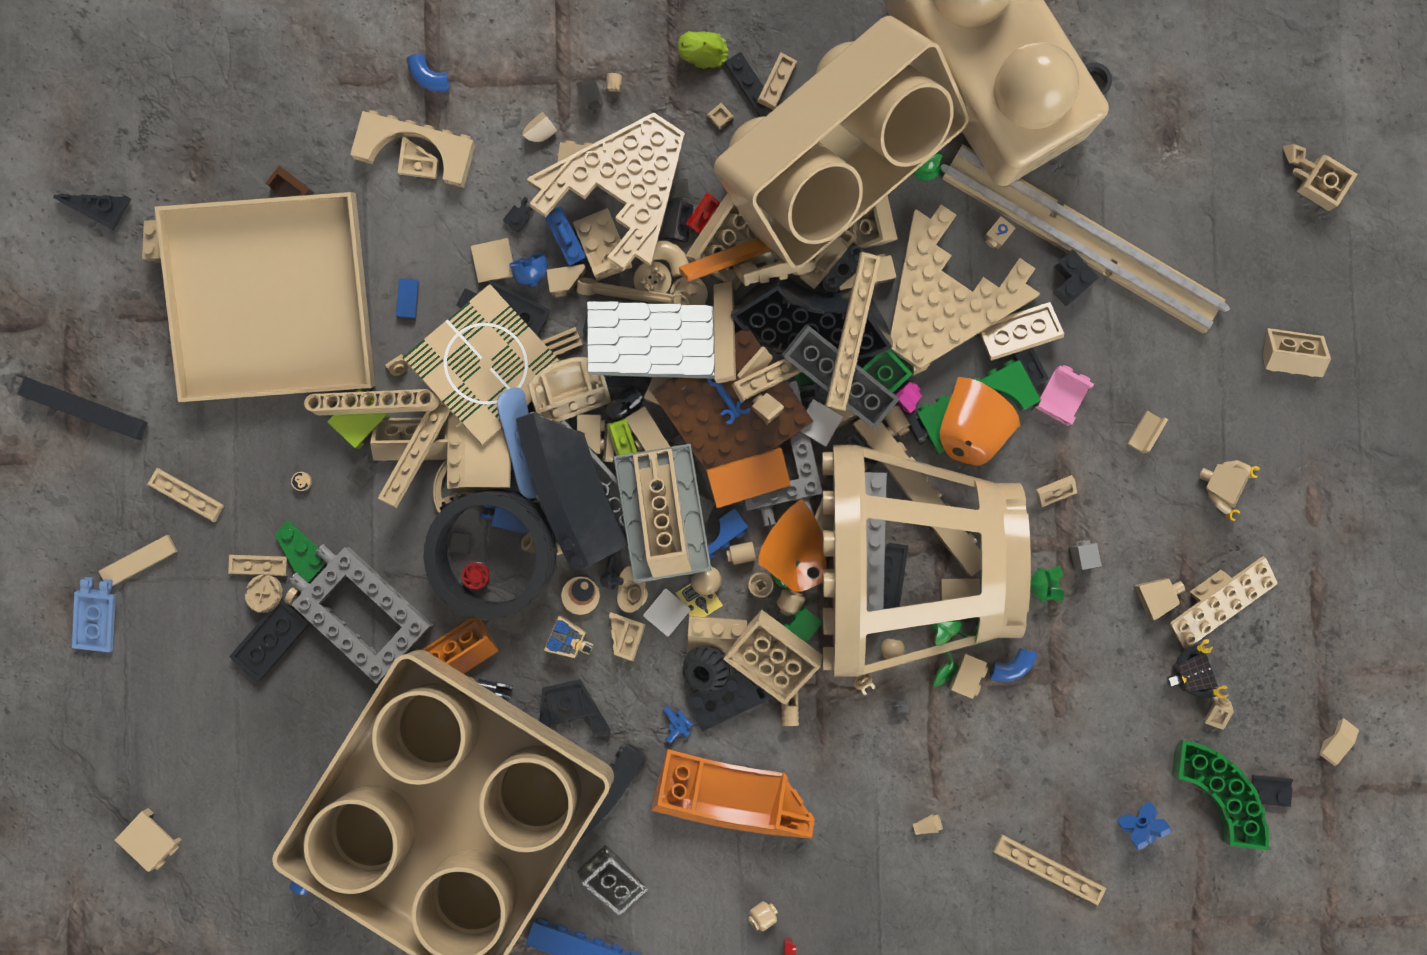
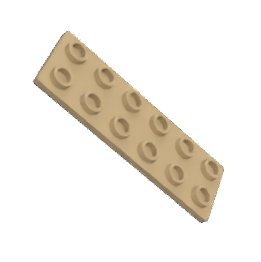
M1262 556L1233 578L1224 571L1219 570L1190 591L1192 597L1198 603L1170 623L1182 648L1191 647L1277 585L1276 578L1267 559Z

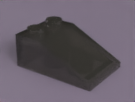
M606 845L577 870L581 884L619 916L648 890L622 859Z

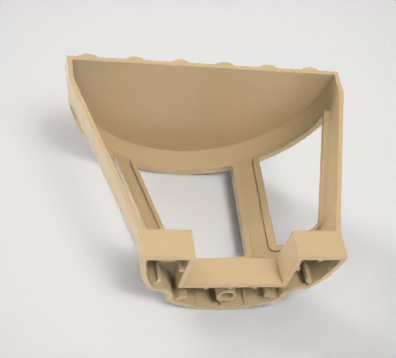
M833 445V452H823V475H833V491H823V515H833V530H823V555L833 556V569H823L824 597H833V608H823V634L833 635L834 647H823V670H834V677H858L996 638H1022L1024 636L1030 601L1031 552L1026 497L1021 483H994L859 445ZM864 457L975 487L979 508L974 510L869 496L865 491ZM872 518L979 532L981 534L982 562L981 593L974 596L868 612L866 610V520ZM979 617L977 634L974 636L865 665L867 634Z

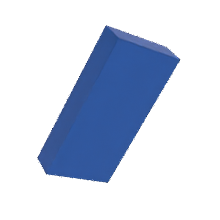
M399 279L396 317L416 319L419 280Z

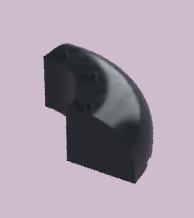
M779 276L769 278V282L759 283L746 293L734 306L730 316L744 331L750 330L760 344L768 346L772 351L780 355L783 354L805 325L810 326L838 349L852 289L840 293H821L802 287L790 277L780 280ZM872 298L857 361L869 356L879 355L893 348V341L888 326Z

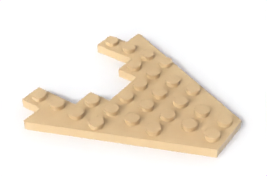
M652 113L530 176L527 182L539 190V193L530 202V207L546 217L569 189L583 199H586L591 191L598 186L625 205L615 218L618 223L629 229L627 234L609 254L608 261L623 271L634 257L651 266L685 133L657 114Z
M943 205L939 206L931 219L917 209L913 213L890 331L893 341V348L890 350L918 370L1040 295L1039 292L1025 284L1036 268L1021 258L1018 259L1000 287H997L983 277L973 292L941 271L952 255L936 244L956 217L955 213Z

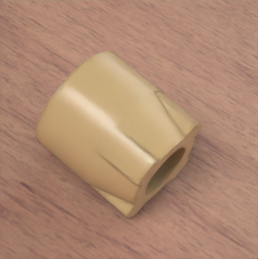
M608 73L606 89L610 92H620L622 75Z

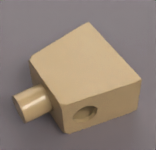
M1166 578L1134 586L1149 620H1156L1178 606L1180 601L1177 595L1186 592L1181 581L1172 584L1170 579Z

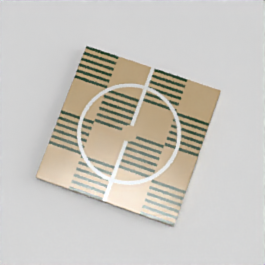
M490 284L402 357L404 362L481 445L502 428L497 409V400L501 393L510 388L519 387L525 394L528 406L532 399L527 384L540 371L560 361Z

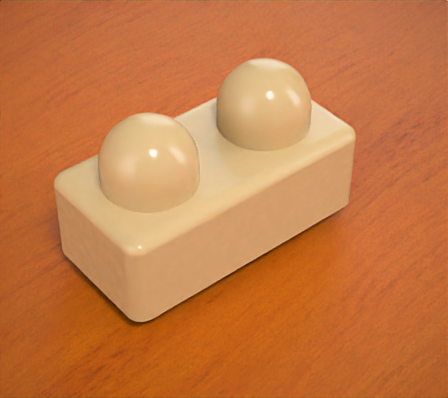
M884 0L885 8L890 16L895 17L940 46L968 113L969 120L962 133L995 184L1007 186L1082 142L1107 116L1109 111L1107 100L1044 0Z
M885 16L855 41L839 44L829 50L821 59L816 74L766 117H757L741 125L733 134L728 149L715 161L714 171L752 233L789 266L799 269L809 263L963 131L969 117L940 46L895 17Z

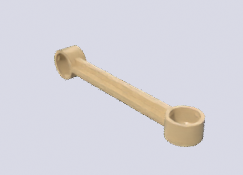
M579 278L577 280V292L582 295L601 294L656 304H675L674 298L677 296L685 298L686 305H689L691 301L689 294L685 291H677L672 295L598 283L592 278Z

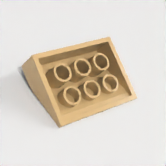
M728 193L687 252L686 257L694 262L757 239ZM733 266L711 273V275L723 283L732 281L734 290H737L742 282L734 273Z
M449 413L447 489L462 493L510 488L511 459L503 429L501 428L481 445L452 413Z
M761 610L748 624L723 660L785 705L821 667L823 655Z

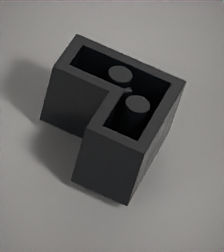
M1074 249L1055 265V268L1065 277L1066 281L1053 293L1067 306L1099 278Z

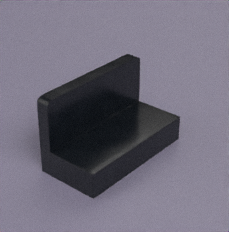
M682 200L668 201L659 238L688 242L690 228L686 223L692 215L693 205Z

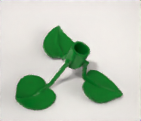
M957 620L934 623L931 625V630L936 634L934 643L937 646H942L956 634L965 638L977 634L978 625L973 630L972 635H967L959 631L961 623ZM945 652L949 662L938 670L932 684L933 687L950 681L959 668L957 663H953L954 661L949 652Z

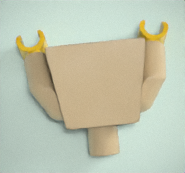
M1235 460L1217 464L1214 472L1205 468L1202 469L1199 479L1209 482L1206 488L1208 497L1216 508L1226 514L1227 519L1236 521L1232 518L1233 512L1240 515V511L1232 509V507L1235 508L1248 478L1258 477L1253 474V470H1260L1258 466L1250 467L1246 463Z

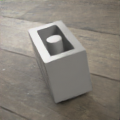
M1083 540L1074 542L1075 546L1069 547L1073 569L1084 570L1102 566L1097 543Z

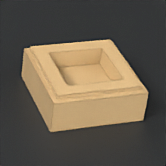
M722 103L707 114V117L718 130H721L734 118Z

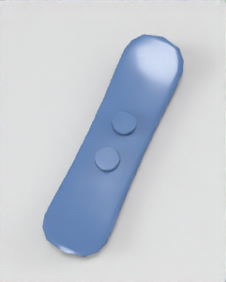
M519 387L510 388L502 392L498 397V415L518 489L523 496L533 499L536 498L535 495L538 493L527 464L516 418L529 414L526 397L523 390Z

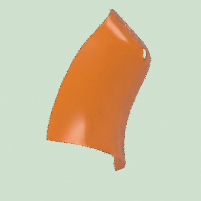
M803 499L792 505L781 516L768 534L758 556L759 565L772 573L794 592H802L822 583L823 569H827L826 556L823 555V534L816 518ZM799 560L800 564L796 566V561ZM810 567H815L819 570L817 578H810L807 575V570Z

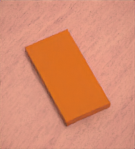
M781 448L706 470L717 508L791 486Z

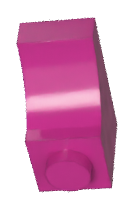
M905 381L893 392L899 398L895 405L899 406L902 411L911 413L916 409V403L923 397L919 393L921 389L914 382Z

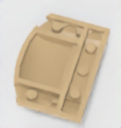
M574 357L558 361L540 371L527 384L535 412L551 421L553 419L560 422L611 402L605 377L588 373L587 357Z

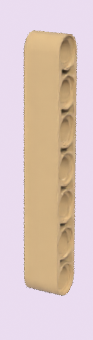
M427 389L325 393L307 396L304 405L307 410L319 416L419 412L435 410L439 405V399ZM412 397L411 402L406 405L407 399ZM431 397L430 401L425 404L426 398ZM393 398V402L388 405V401ZM374 399L373 405L369 406V402ZM356 400L354 406L351 407L352 401ZM319 401L318 406L314 408L315 403ZM337 401L336 406L332 408L333 403Z

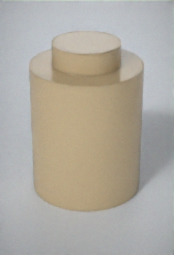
M899 406L893 407L884 419L895 435L899 434L902 436L910 431L908 428L910 423Z
M752 542L729 546L730 550L727 551L728 561H733V565L756 560Z

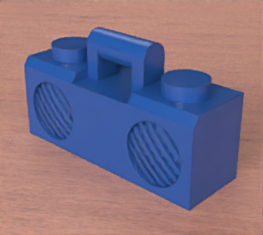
M561 206L551 210L545 219L569 266L581 265L587 262V257Z

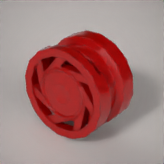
M481 562L470 563L462 571L463 583L470 589H480L490 579L488 567Z

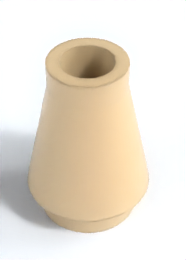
M931 814L913 824L916 835L939 833V830L943 829L938 814Z

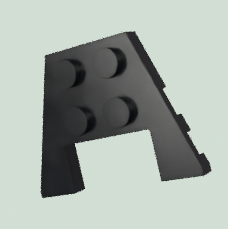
M581 679L542 688L539 722L551 729L552 724L589 716L593 736L611 732L609 725Z

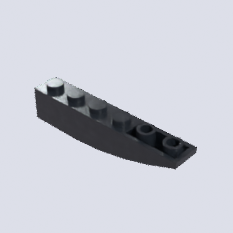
M627 743L625 747L620 746L615 755L618 759L615 764L610 763L609 765L613 770L614 779L608 794L579 840L596 827L614 808L642 765L646 754Z

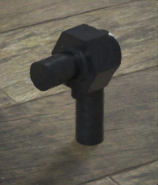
M608 557L606 572L600 577V584L604 588L614 589L616 585H623L624 583L622 577H617L614 574L616 557Z

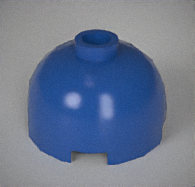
M544 253L533 254L529 258H519L509 263V269L517 282L533 287L539 285V280L543 279L547 274L548 263Z

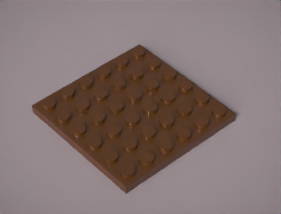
M743 329L735 334L736 380L722 382L736 406L740 399L732 384L739 381L737 378L738 373L761 348L750 330L744 331ZM771 361L766 367L772 365L773 362ZM673 377L651 392L685 442L691 444L692 452L705 470L771 451L813 422L786 381L759 393L763 396L766 393L784 406L782 412L768 425L751 408L754 404L752 401L759 394L745 400L740 405L741 410L750 408L749 413L741 414L734 418L733 423L727 425L726 422L731 419L730 414L721 416V413L724 410H729L717 389L709 385L708 378Z

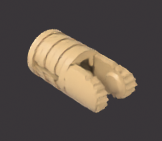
M798 691L791 698V705H789V701L785 705L781 703L782 726L799 725Z

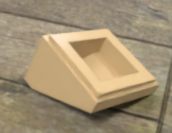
M1295 144L1283 146L1289 163L1302 167L1299 161L1301 158L1305 159L1306 148Z

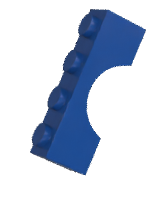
M735 508L719 519V536L712 544L708 545L710 559L715 556V550L718 548L723 550L731 544L729 540L735 536L739 539L747 533L745 529L748 526Z

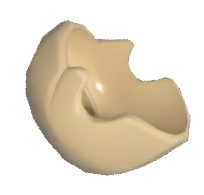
M711 566L712 571L694 573L691 576V586L695 592L705 596L718 591L722 583V577L716 568Z

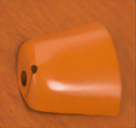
M958 377L940 429L941 443L946 453L952 459L975 466L983 465L992 459L1020 426L1019 415L1003 396L989 386L971 378ZM970 441L972 445L968 446L965 442ZM957 447L962 449L964 451V455H955L953 453V448Z

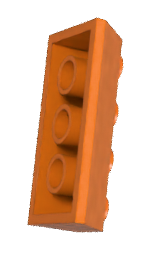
M472 617L422 649L462 674L499 651L482 620Z

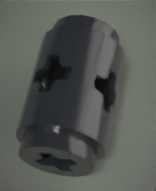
M633 386L627 388L618 398H615L606 405L607 408L604 412L612 422L627 418L643 406L642 403L645 399ZM622 402H628L627 410L621 409Z

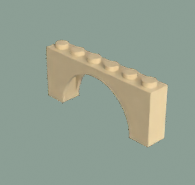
M369 110V112L362 111L350 154L355 160L373 164L376 155L387 143L401 137L422 138L439 150L444 165V182L464 188L476 146L470 136L464 134L456 136L453 135V132L444 129L442 132L437 131L430 125L418 126L416 122L411 120L399 121L397 117L387 115V117L380 116V113Z

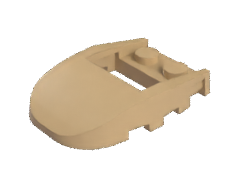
M773 251L733 265L734 273L745 286L755 282L766 283L769 282V278L778 276L780 280L787 279V274L801 275L814 270L816 267L815 261L812 259L804 267L794 269ZM761 262L766 263V266H763L761 268H757L756 264Z

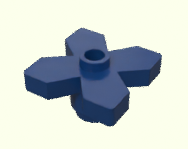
M1151 802L1140 807L1138 817L1126 814L1117 820L1124 832L1132 833L1130 839L1137 850L1153 843L1156 837H1164L1171 833V828L1165 819H1156L1158 812Z

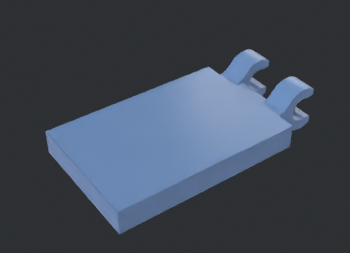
M85 577V579L80 580V591L74 592L72 648L111 652L113 651L116 594H110L113 580L104 579V581H100V590L92 589L94 578Z

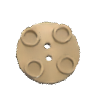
M652 261L651 266L646 263L639 266L634 276L635 288L667 293L672 283L668 268L656 261Z

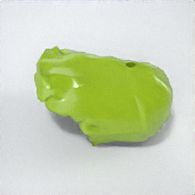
M688 31L681 35L677 42L680 57L694 64L696 68L702 69L708 67L720 68L722 63H725L729 50L726 40L721 38L720 34L712 32Z

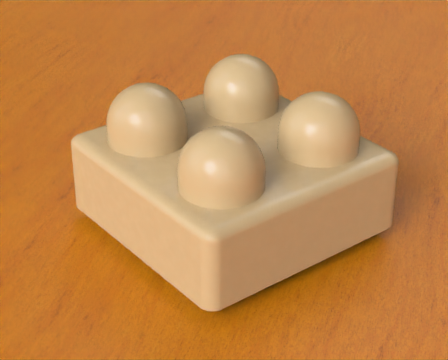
M416 650L399 656L391 665L274 852L273 865L279 873L410 955H508L608 794L614 779V773L607 763L425 650Z

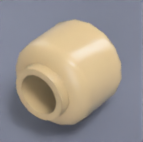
M784 588L777 600L780 612L786 616L795 615L799 612L805 602L803 592H794L789 588Z
M762 901L749 911L750 916L748 920L756 931L758 929L765 931L777 922L776 914L778 912L772 903L768 905Z

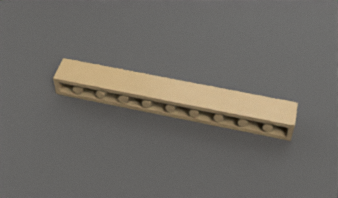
M861 418L852 424L870 449L915 461L913 457L909 458L906 455L905 451L907 449L901 442H896L893 438L895 436L894 432L889 426L885 427L882 421L876 429L872 428ZM881 462L910 501L950 506L947 502L944 504L940 499L942 495L938 489L930 486L928 483L930 479L926 474ZM930 526L968 576L972 577L982 569L981 549L976 546L977 540L971 533L967 534L964 530Z

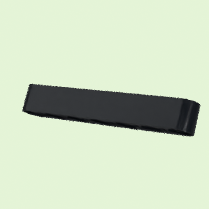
M28 377L23 378L17 395L137 440H142L148 422Z

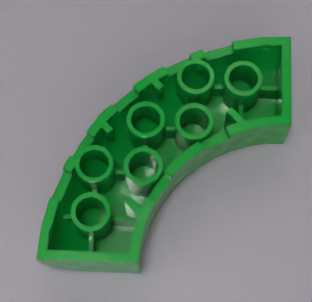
M1180 740L1175 749L1172 776L1194 783L1211 798L1221 818L1222 841L1230 846L1269 851V827L1266 822V812L1261 804L1256 788L1248 780L1244 772L1221 753L1195 742Z

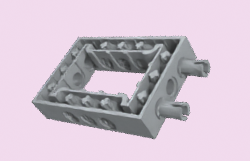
M797 381L788 382L787 384L801 402ZM800 431L790 438L791 451L794 454L796 472L799 479L790 481L791 486L744 500L747 511L761 510L764 526H769L768 517L771 525L776 524L772 511L773 505L803 499L812 512L809 499L811 496L822 494L810 437Z
M322 544L319 550L315 551V554L327 563V567L310 584L299 573H295L292 576L293 578L289 579V582L301 592L300 596L291 605L377 684L383 680L395 659L407 654L429 631L433 624L350 547H344L338 555H334ZM346 577L353 581L402 627L378 654L373 647H369L360 639L361 636L359 634H355L346 626L347 623L345 621H341L335 616L331 608L321 605L327 597L332 595L331 592L340 583L345 581Z

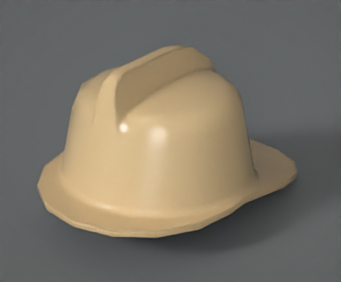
M628 566L620 574V577L624 579V583L618 587L617 602L623 611L630 613L638 610L646 602L648 592L645 587V581L640 583L634 582L632 566Z

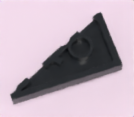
M60 194L53 197L113 231L131 201V198L127 196L113 197L110 195Z

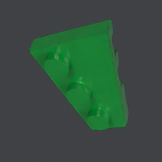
M287 520L274 534L295 573H299L307 583H310L326 566L327 563L315 554L319 547L291 521Z

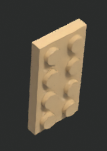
M1050 302L1008 315L979 333L991 361L1064 337L1063 329Z

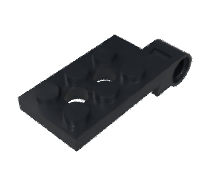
M490 280L489 284L508 305L513 307V310L519 317L522 314L530 315V321L526 324L539 336L551 310ZM464 288L456 306L462 308L477 294Z
M740 671L729 675L728 681L721 689L711 693H702L697 690L685 698L703 732L774 697L756 683L754 684L752 680ZM726 692L731 693L734 697L730 703L723 699V694ZM707 701H714L716 703L714 711L707 709Z

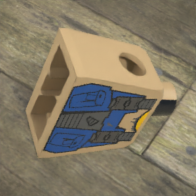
M559 616L544 651L575 658L578 651L589 655L594 644L584 640L586 631L566 618Z

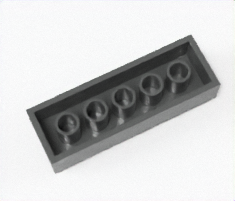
M805 325L783 352L782 356L827 392L829 391L838 349L810 326ZM856 364L846 407L872 428L876 429L898 402L899 398Z

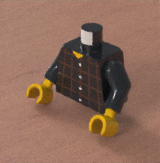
M1205 639L1201 645L1196 644L1185 648L1178 656L1176 663L1173 664L1175 674L1166 677L1168 685L1170 687L1180 685L1182 691L1200 698L1218 696L1224 699L1229 696V694L1223 695L1221 693V689H1227V686L1223 685L1218 689L1214 688L1218 687L1206 654L1211 652L1213 647L1206 648L1204 644L1209 643V640Z

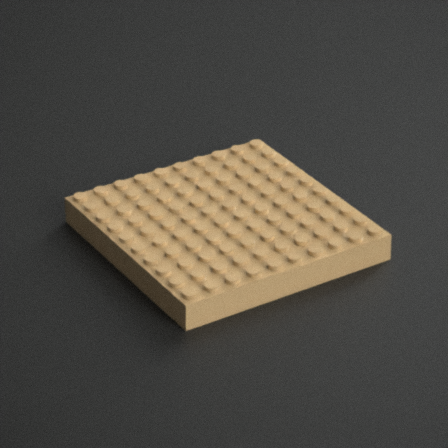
M346 192L155 207L178 402L361 389L376 386L356 193Z

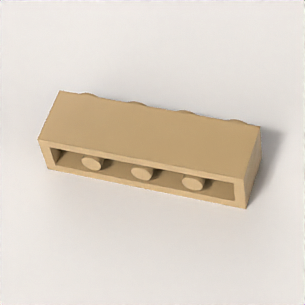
M645 407L625 418L631 434L636 439L634 444L639 451L670 447Z

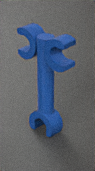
M710 378L707 379L709 385L717 389L729 410H724L721 413V416L730 414L731 419L726 422L727 425L733 423L734 418L741 414L749 413L750 408L746 410L740 409V405L745 400L742 402L738 401L736 406L722 383H714Z

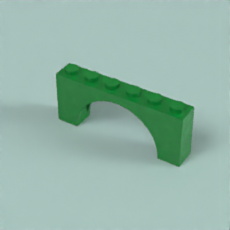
M1012 359L1003 364V369L997 371L995 368L985 373L987 377L980 380L979 377L974 379L1010 398L1020 411L1041 401L1020 360L1014 362ZM943 395L935 399V404L929 406L927 403L918 408L919 412L917 414L920 419L918 421L921 427L926 429L929 436L927 438L936 455L945 451L940 440V429L952 395L949 397Z

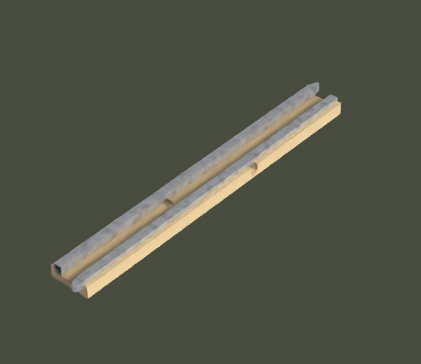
M965 145L961 146L950 166L943 164L940 167L941 171L945 173L942 178L944 181L1064 252L1069 253L1074 249L1091 268L1203 334L1212 326V320L1218 310L1223 312L1230 310L1224 298L1064 204L1062 206L1058 204V200L1023 179L1019 178L1007 186L995 184L974 150Z

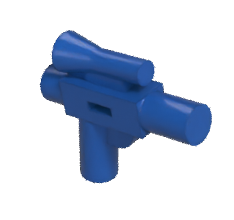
M669 706L662 710L671 721L669 724L671 733L665 739L668 743L672 744L679 734H682L684 738L691 734L688 728L693 723L685 717L681 710L676 712L679 716Z

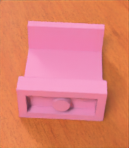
M1063 365V367L1058 366L1040 396L1041 401L1034 408L1069 426L1073 424L1076 418L1074 415L1088 389L1092 388L1094 384L1090 382V378L1087 376L1077 375L1073 373L1074 370Z

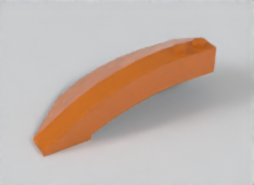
M669 749L666 751L651 811L708 825L761 834L810 839L813 835L815 820L811 812H808L803 805V800L796 789H793L788 782V777L784 772L741 767Z

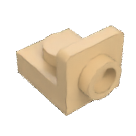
M1212 697L1213 704L1204 719L1205 723L1224 730L1234 712L1232 704L1227 698Z

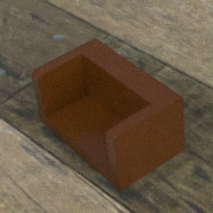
M278 166L266 182L267 186L282 197L314 194L310 188L281 166Z

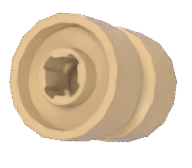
M757 572L749 578L748 588L754 596L759 598L766 597L773 590V580L768 574Z

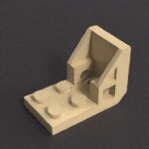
M604 209L573 222L597 282L622 272V269L608 261L609 254L621 241L609 209ZM631 262L625 268V270L632 268Z

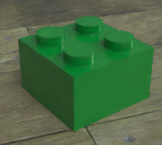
M890 349L871 357L861 367L892 393L912 375L911 371Z

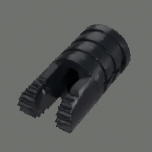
M478 679V684L507 702L510 701L509 696L496 692L497 689L512 691L513 685Z

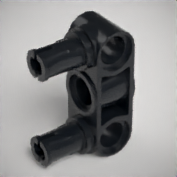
M853 243L818 286L827 293H837L840 286L857 270L860 253L864 252V250ZM844 265L849 271L847 274L841 275L838 272V267Z

